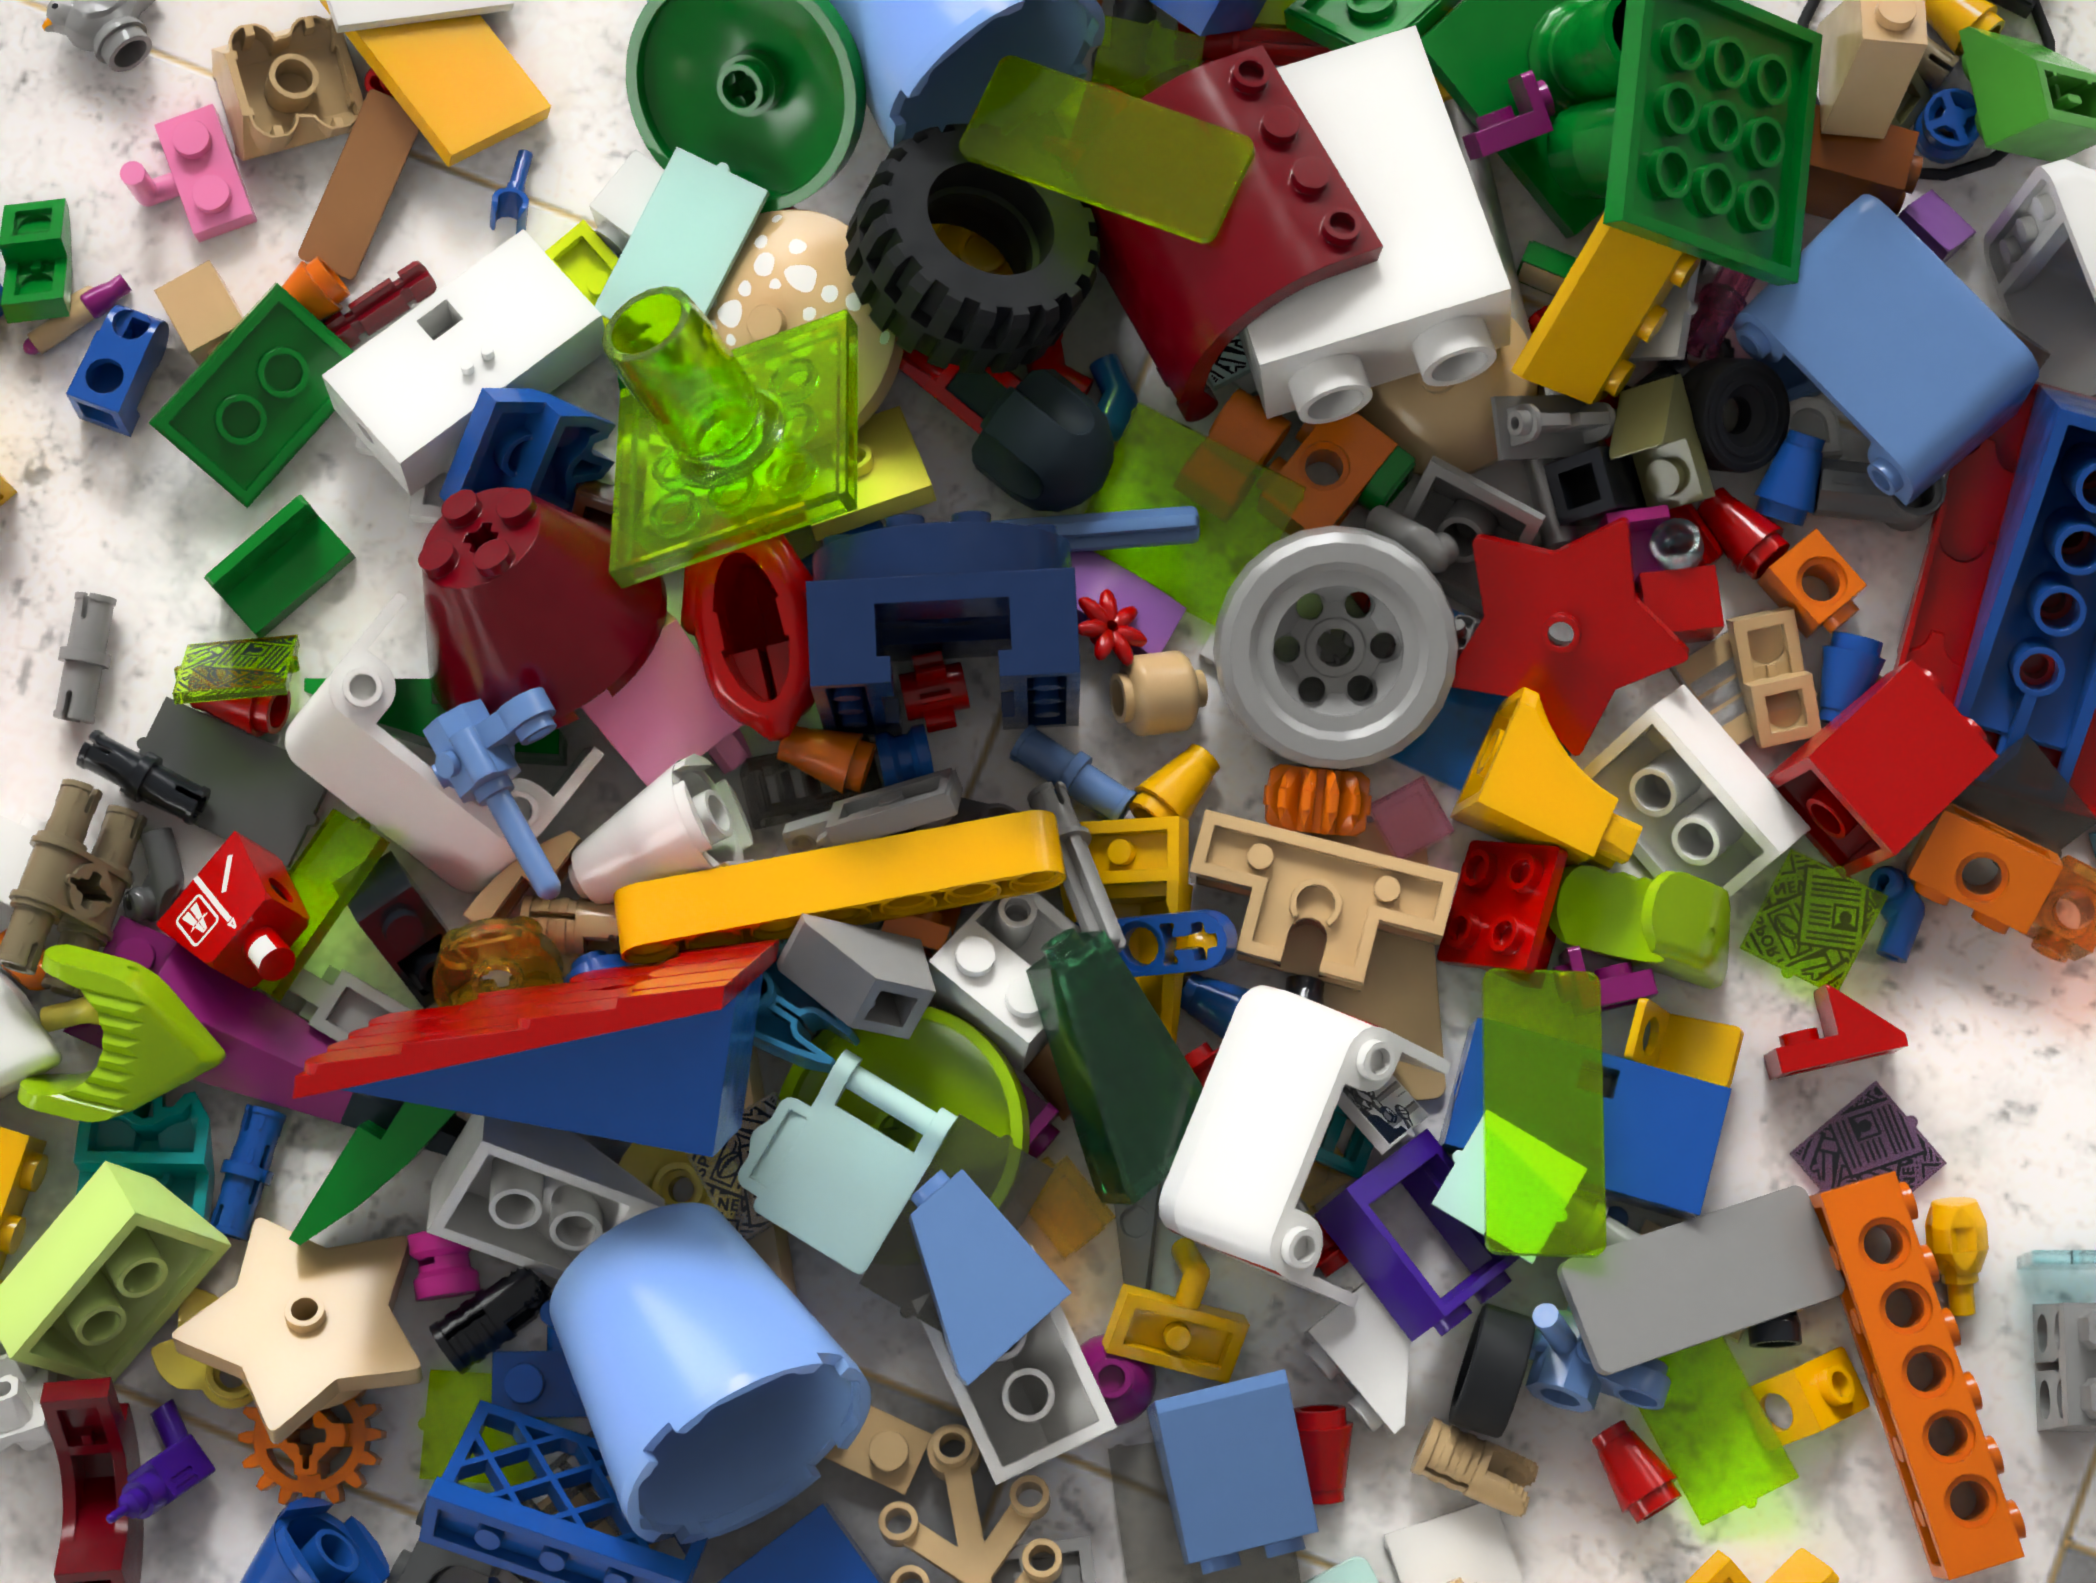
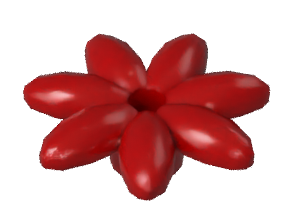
M1108 589L1101 592L1099 604L1089 597H1081L1078 600L1079 606L1090 620L1078 624V634L1089 637L1090 641L1095 645L1094 654L1097 660H1104L1113 649L1118 659L1124 665L1130 666L1134 660L1131 646L1143 647L1147 644L1146 636L1140 630L1129 626L1138 614L1137 608L1129 606L1117 611L1116 598L1113 592Z

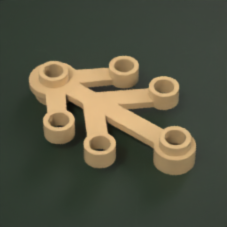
M959 1424L945 1425L936 1430L930 1437L927 1444V1456L933 1473L939 1479L946 1481L958 1547L921 1524L916 1510L910 1504L901 1501L892 1502L882 1509L878 1519L880 1532L885 1542L889 1545L908 1548L960 1583H992V1579L1031 1523L1042 1518L1048 1512L1051 1503L1049 1488L1043 1479L1035 1475H1025L1018 1478L1010 1488V1506L984 1541L972 1476L977 1472L981 1463V1452L969 1428ZM950 1440L961 1441L965 1445V1449L957 1457H947L941 1453V1449L946 1442ZM1027 1489H1034L1042 1494L1041 1501L1033 1507H1025L1018 1502L1019 1495ZM903 1515L912 1521L909 1529L900 1534L889 1531L887 1529L889 1521L893 1517ZM1038 1538L1028 1543L1022 1553L1024 1570L1014 1583L1054 1582L1063 1570V1559L1059 1546L1054 1541L1046 1538ZM1040 1552H1047L1055 1558V1562L1048 1570L1039 1571L1030 1565L1032 1557ZM915 1565L900 1567L893 1573L890 1579V1583H903L908 1579H916L921 1583H930L927 1573Z

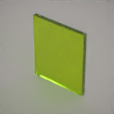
M1138 402L1137 406L1131 411V418L1114 451V461L1102 489L1092 496L1084 514L1180 506L1196 507L1200 517L1201 530L1199 541L1196 543L1097 550L1093 552L1146 580L1186 607L1187 612L1216 626V619L1229 587L1250 560L1270 544L1282 538L1298 504L1304 500L1306 487L1148 405Z

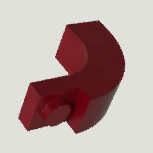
M111 1377L46 1382L43 1385L40 1405L59 1462L63 1498L62 1531L54 1570L56 1583H140L144 1539L143 1519H130L123 1516L112 1524L106 1521V1516L119 1507L118 1500L123 1487L128 1483V1475L141 1466L129 1403H119Z

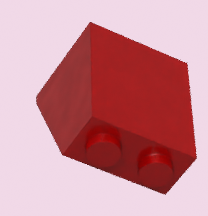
M1911 659L1885 674L1767 775L1766 778L1809 825L1811 830L1805 836L1842 878H1847L1896 856L1999 756L1987 743L1988 740L1984 730L1974 720L1963 716L1944 695V688L1937 677L1930 671L1920 668Z

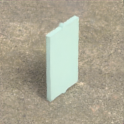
M676 147L594 307L602 314V317L631 330L632 336L637 341H643L647 338L686 357L770 195L769 191L731 173L729 166L724 162L716 166Z

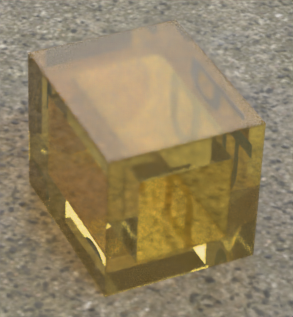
M1067 1155L1056 1164L1047 1156L1023 1174L1021 1185L1024 1187V1190L1015 1196L1016 1201L1064 1262L1115 1222L1116 1216Z

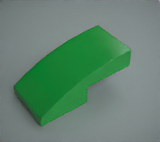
M66 198L4 205L0 232V250L6 266L1 307L7 324L69 317L72 291V247L69 207Z

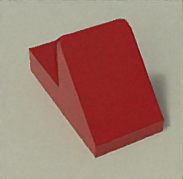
M1824 984L1813 993L1824 1038H1819L1817 1028L1779 1036L1781 1047L1775 1048L1763 1056L1769 1079L1774 1080L1895 1053L1909 1045L1905 1032L1834 987Z

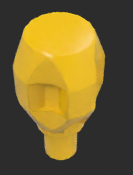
M1949 1197L1936 1199L1931 1202L1925 1221L1926 1245H1928L1934 1255L1939 1274H1941V1282L1947 1284L1949 1310L1953 1316H1971L1976 1314L1973 1283L1979 1281L1978 1273L1982 1270L1989 1249L1987 1222L1977 1200L1974 1198Z

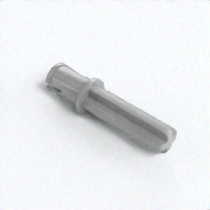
M1052 781L1043 783L1035 787L1028 794L1029 806L1032 810H1047L1056 815L1067 876L1063 886L1089 951L1097 959H1108L1125 948L1126 940L1088 848L1092 840L1088 828L1081 826L1079 819L1076 817L1065 783L1057 781L1054 786Z

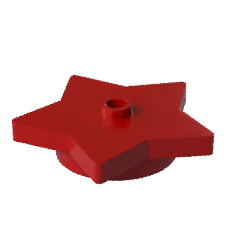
M1625 517L1619 518L1556 550L1486 534H1478L1474 538L1472 546L1484 617L1457 659L1455 678L1451 687L1507 697L1522 687L1539 693L1545 714L1556 737L1572 755L1579 756L1583 752L1616 689L1688 660L1689 648L1636 596L1629 519ZM1565 622L1572 627L1574 637L1572 641L1557 640L1549 633V628L1554 623Z

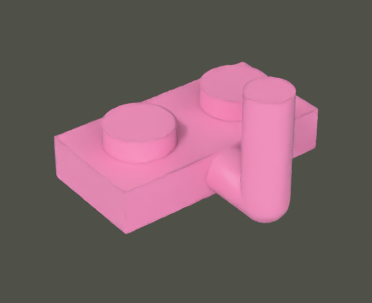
M213 104L154 125L170 167V173L152 179L143 165L137 161L125 163L120 170L122 181L138 203L143 206H154L180 196L193 234L199 243L257 222L221 119Z

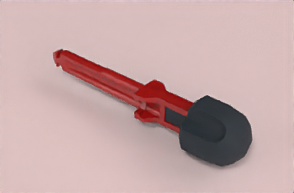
M791 206V207H788V208H785V209H782V210H786V209H797V208H795L794 206ZM915 349L911 354L903 350L899 370L979 434L971 449L975 468L1011 498L1033 510L1060 512L1082 504L1102 489L1114 461V440L1107 417L1090 397L1055 369L1032 370L1023 380L1012 371L992 373L990 367H986L983 374L960 373V368L957 365L949 364L946 369H942L926 363L928 356Z

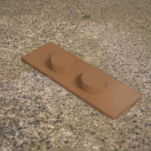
M375 89L368 91L298 251L299 258L308 263L317 256L321 257L337 275L348 280H353L357 276L420 131L394 97Z

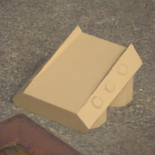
M317 15L300 17L292 24L291 28L274 33L257 23L240 25L232 31L227 45L211 49L213 78L216 79L232 133L235 155L241 160L246 161L351 132L364 100L344 33L336 32L332 17L326 19Z

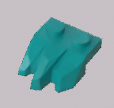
M195 1091L183 1094L173 1107H166V1094L131 1112L106 1121H79L73 1161L79 1170L76 1195L101 1165L108 1161L155 1178L210 1223L215 1184L210 1118Z

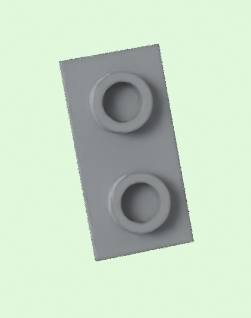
M1567 395L1491 397L1498 461L1562 459L1598 447V441L1608 439L1612 435L1617 409L1612 408L1606 402H1596L1590 405Z

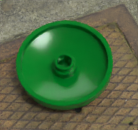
M649 0L636 20L631 33L626 57L628 101L640 136L654 159L664 170L676 147L716 166L724 162L729 166L731 173L769 191L770 195L760 212L765 213L791 207L814 195L827 186L841 172L852 156L864 123L866 85L861 58L855 41L844 20L829 0Z

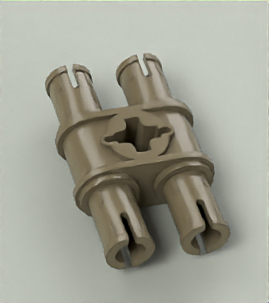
M68 778L62 780L54 808L45 829L38 830L36 835L31 837L29 843L33 849L18 888L12 889L10 892V905L14 910L4 939H2L0 944V965H4L3 967L15 972L34 975L53 924L57 925L56 929L61 933L57 945L70 944L98 952L100 947H105L108 942L112 941L114 933L111 931L115 916L125 890L130 889L134 882L132 879L133 873L129 870L137 843L148 821L144 815H139V812L126 807L109 805L105 812L106 815L101 825L99 836L90 854L87 852L88 848L83 843L103 793L99 789H93L94 786L82 781ZM48 973L45 974L41 982L42 987L50 989L53 993L74 999L83 996L80 989Z

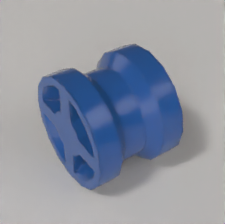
M1951 88L1943 89L1932 96L1924 107L1923 112L1915 121L1913 131L1920 132L1916 148L1921 155L1932 162L1940 164L1954 163L1965 157L1980 136L1975 125L1977 108L1974 95L1966 90ZM1944 128L1945 130L1952 132L1954 138H1951L1949 135H1945L1944 133L1939 132L1938 130Z
M924 724L911 726L907 734L893 736L887 731L874 734L885 787L934 773Z

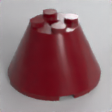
M501 487L488 489L476 494L472 490L465 489L452 494L445 500L441 508L443 516L430 530L418 557L423 578L429 679L436 700L447 712L460 704L481 699L491 715L513 697L527 690L542 687L556 710V714L552 718L557 725L555 729H558L578 720L579 717L575 710L592 701L606 689L612 697L617 694L644 665L660 637L667 612L666 585L652 557L636 542L532 495L524 488Z

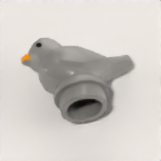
M51 0L46 10V20L42 25V29L46 32L66 35L74 46L80 50L93 51L96 58L100 62L108 64L113 71H127L139 65L151 51L152 41L147 36L146 26L139 20V17L155 0Z

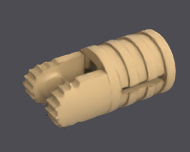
M525 895L522 900L519 918L521 953L539 952V954L557 953L558 955L576 954V956H582L591 951L603 950L606 954L618 953L621 955L615 906L613 903L595 904L590 899L584 898L574 900L561 897L560 899L544 900L535 896Z
M1432 1417L1417 1447L1410 1472L1419 1476L1424 1475L1428 1477V1480L1435 1483L1440 1482L1453 1491L1458 1490L1471 1499L1509 1515L1522 1517L1523 1514H1526L1530 1499L1527 1496L1528 1492L1524 1491L1526 1485L1531 1486L1532 1482H1535L1539 1466L1536 1465V1462L1486 1439L1483 1441L1472 1433H1465L1456 1426L1442 1423V1420Z

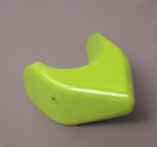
M1572 864L1564 868L1549 920L1553 933L1560 941L1571 946L1579 945L1581 949L1622 963L1631 962L1632 966L1642 969L1652 968L1653 972L1708 989L1721 986L1727 974L1731 907L1728 891L1724 888L1686 872L1665 871L1652 880L1647 877L1637 878L1625 872L1610 873L1591 865Z
M70 944L54 945L45 950L41 968L49 975L80 989L88 1002L98 1012L99 1024L103 1030V1051L94 1070L81 1074H41L26 1077L20 1083L17 1099L27 1108L59 1117L85 1122L106 1121L131 1112L213 1069L225 1060L226 1053L172 988L151 970L122 957Z

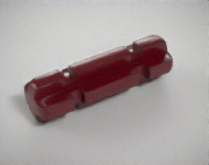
M413 261L397 272L399 275L398 279L392 282L390 278H387L348 305L350 308L349 312L343 315L341 311H338L322 323L348 347L352 348L361 342L358 337L359 335L366 332L370 336L409 310L410 307L407 303L413 299L419 303L434 293L437 288L436 283L421 262Z

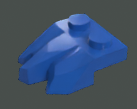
M482 388L439 497L445 502L452 494L465 489L472 490L476 494L493 488H524L532 495L572 512L576 496L574 492L576 484L602 479L614 465V461L592 448L595 443L607 439L616 425L592 412L535 389Z

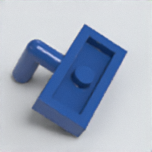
M549 1300L540 1309V1318L547 1325L546 1351L492 1352V1404L536 1419L587 1418L550 1317Z

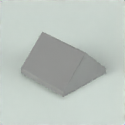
M1434 455L1429 461L1402 514L1429 528L1434 533H1448L1455 539L1459 549L1457 560L1453 564L1448 565L1445 572L1433 575L1440 582L1445 595L1482 615L1484 613L1472 546L1474 538L1478 534H1486L1531 545L1546 515Z

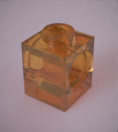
M2070 855L2060 859L2063 869L2027 935H2025L2033 939L2031 947L2047 958L2063 963L2067 962L2068 958L2077 961L2093 953L2096 947V869ZM2059 899L2069 900L2078 908L2081 916L2078 929L2068 928L2059 920L2056 913V905Z

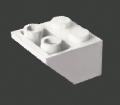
M1037 892L984 902L928 961L936 990L932 1000L946 1012L968 1021L984 1032L1005 1054L1010 1064L1019 1072H1022L1063 1027L1111 957L1103 960L1097 959L1089 951L1080 927Z

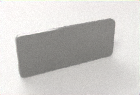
M1796 1185L1570 1258L1561 1263L1557 1269V1277L1593 1368L1597 1373L1604 1376L1832 1300L1840 1296L1845 1289L1844 1279L1841 1272L1835 1268L1829 1251V1243L1809 1195L1804 1188Z

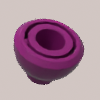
M1105 1334L1085 1341L1080 1345V1348L1116 1426L1123 1425L1138 1418L1150 1405L1156 1390V1370L1152 1364L1106 1353L1102 1344Z

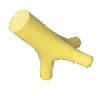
M85 996L43 1007L39 1014L41 1025L48 1032L80 1024L100 1025L98 1012Z

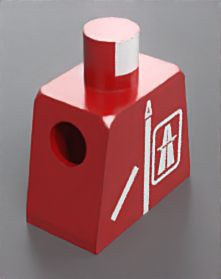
M234 831L159 919L156 925L211 968L247 988L258 986L263 979L277 981L286 977L295 966L296 957L290 947L308 927L310 917L282 860L272 852Z

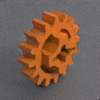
M363 1390L352 1399L342 1403L350 1413L353 1423H343L331 1411V1408L319 1410L279 1444L271 1442L257 1408L245 1407L243 1414L255 1421L254 1431L238 1434V1441L253 1444L255 1453L248 1456L242 1462L243 1467H261L265 1473L260 1477L256 1485L260 1491H268L277 1484L281 1486L278 1503L288 1505L297 1498L299 1493H302V1497L321 1499L322 1492H325L327 1498L333 1504L342 1503L345 1501L343 1485L346 1482L357 1489H362L368 1484L364 1475L359 1471L363 1464H381L382 1458L370 1451L371 1441L387 1438V1431L371 1428L370 1419L376 1417L383 1410L381 1404L363 1405L360 1399L367 1391ZM312 1424L316 1428L325 1429L326 1433L325 1442L314 1444L313 1453L310 1444L300 1442L301 1430L310 1429ZM344 1447H353L345 1464L337 1472L327 1477V1474H330V1462ZM273 1449H281L294 1462V1474L297 1475V1478L281 1467L273 1453Z

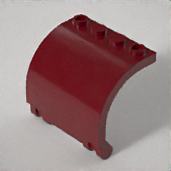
M1262 45L1191 69L1141 98L1114 120L1095 140L1080 161L1073 177L1085 197L1082 206L1083 208H1091L1098 228L1094 235L1098 237L1100 243V262L1097 266L1100 272L1105 275L1150 354L1165 386L1170 387L1176 397V405L1186 422L1199 421L1210 415L1217 408L1218 400L1210 386L1206 384L1209 373L1221 352L1247 325L1280 301L1312 284L1378 261L1383 248L1381 241Z

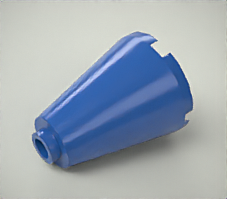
M302 1497L290 1502L279 1513L240 1583H383L390 1576L389 1564L380 1545L361 1522L351 1515L343 1523L327 1513L334 1504L320 1498Z

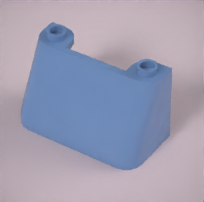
M1862 194L1801 251L1798 283L1783 286L1769 283L1737 314L1732 326L1740 346L1750 357L1755 360L1764 358L1769 362L1777 363L1786 355L1871 442L1867 454L1870 463L1867 467V472L1870 479L1879 490L1889 496L1895 495L1905 506L1909 505L2014 417L2039 378L2040 372L2037 361L2028 347L1887 205L1870 194Z

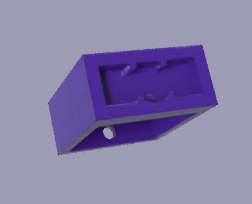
M1428 1128L1344 1189L1314 1214L1411 1342L1432 1327L1437 1330L1440 1336L1454 1328L1473 1313L1465 1301L1474 1295L1482 1305L1507 1286L1512 1279L1505 1270L1520 1258L1431 1205L1455 1163ZM1400 1183L1471 1273V1275L1441 1298L1370 1208L1372 1204Z

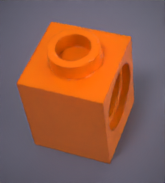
M1817 528L1769 566L1757 581L1759 586L1779 608L1785 606L1794 608L1797 628L1806 639L1822 626L1832 634L1860 610L1853 600L1867 586ZM1814 576L1821 579L1828 587L1829 600L1817 601L1810 598L1803 590L1802 578Z

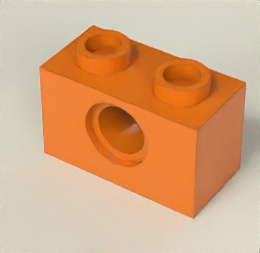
M1357 412L1334 422L1324 424L1304 423L1295 437L1296 440L1302 443L1288 461L1278 456L1258 481L1257 487L1263 492L1260 495L1257 511L1289 535L1300 530L1331 525L1340 526L1357 506L1358 499L1365 487L1398 444ZM1324 462L1334 467L1339 479L1331 485H1318L1309 479L1305 469L1313 463Z
M1952 802L1924 828L1905 864L1908 878L1915 881V891L1925 898L1947 906L1950 899H1953L1974 909L1971 917L1981 925L2001 934H2006L2009 927L2025 935H2027L2063 869V864L2057 853ZM1976 858L1993 860L1998 864L1996 876L1990 882L1982 885L1967 882L1962 877V872L1971 860Z

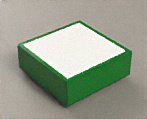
M1534 240L1533 242L1529 241L1517 270L1518 281L1555 296L1577 258Z

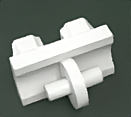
M1 1341L0 1454L6 1447L14 1443L20 1445L26 1451H33L39 1446L52 1441L40 1400L44 1383L57 1382L58 1373L11 1360Z

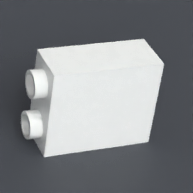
M1416 25L1276 68L1381 241L1383 248L1378 261L1319 281L1292 294L1265 311L1239 333L1266 418L1269 419L1296 410L1299 419L1308 424L1334 422L1348 417L1365 407L1373 396L1371 387L1419 372L1427 385L1449 386L1472 379L1486 371L1497 358L1495 349L1510 345L1511 286Z

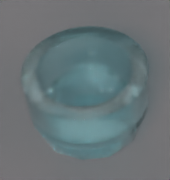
M1674 518L1661 523L1654 530L1650 539V549L1656 562L1664 570L1697 567L1703 558L1704 541L1695 524L1686 519ZM1665 554H1666V555H1677V556L1665 557Z

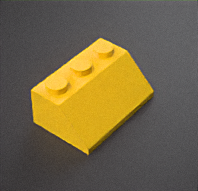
M1604 213L1511 369V372L1523 379L1590 405L1605 399L1608 394L1613 397H1617L1635 370L1636 365L1628 360L1640 340L1649 343L1655 337L1669 311L1662 307V304L1672 287L1676 285L1679 288H1683L1701 261L1698 257L1603 224Z

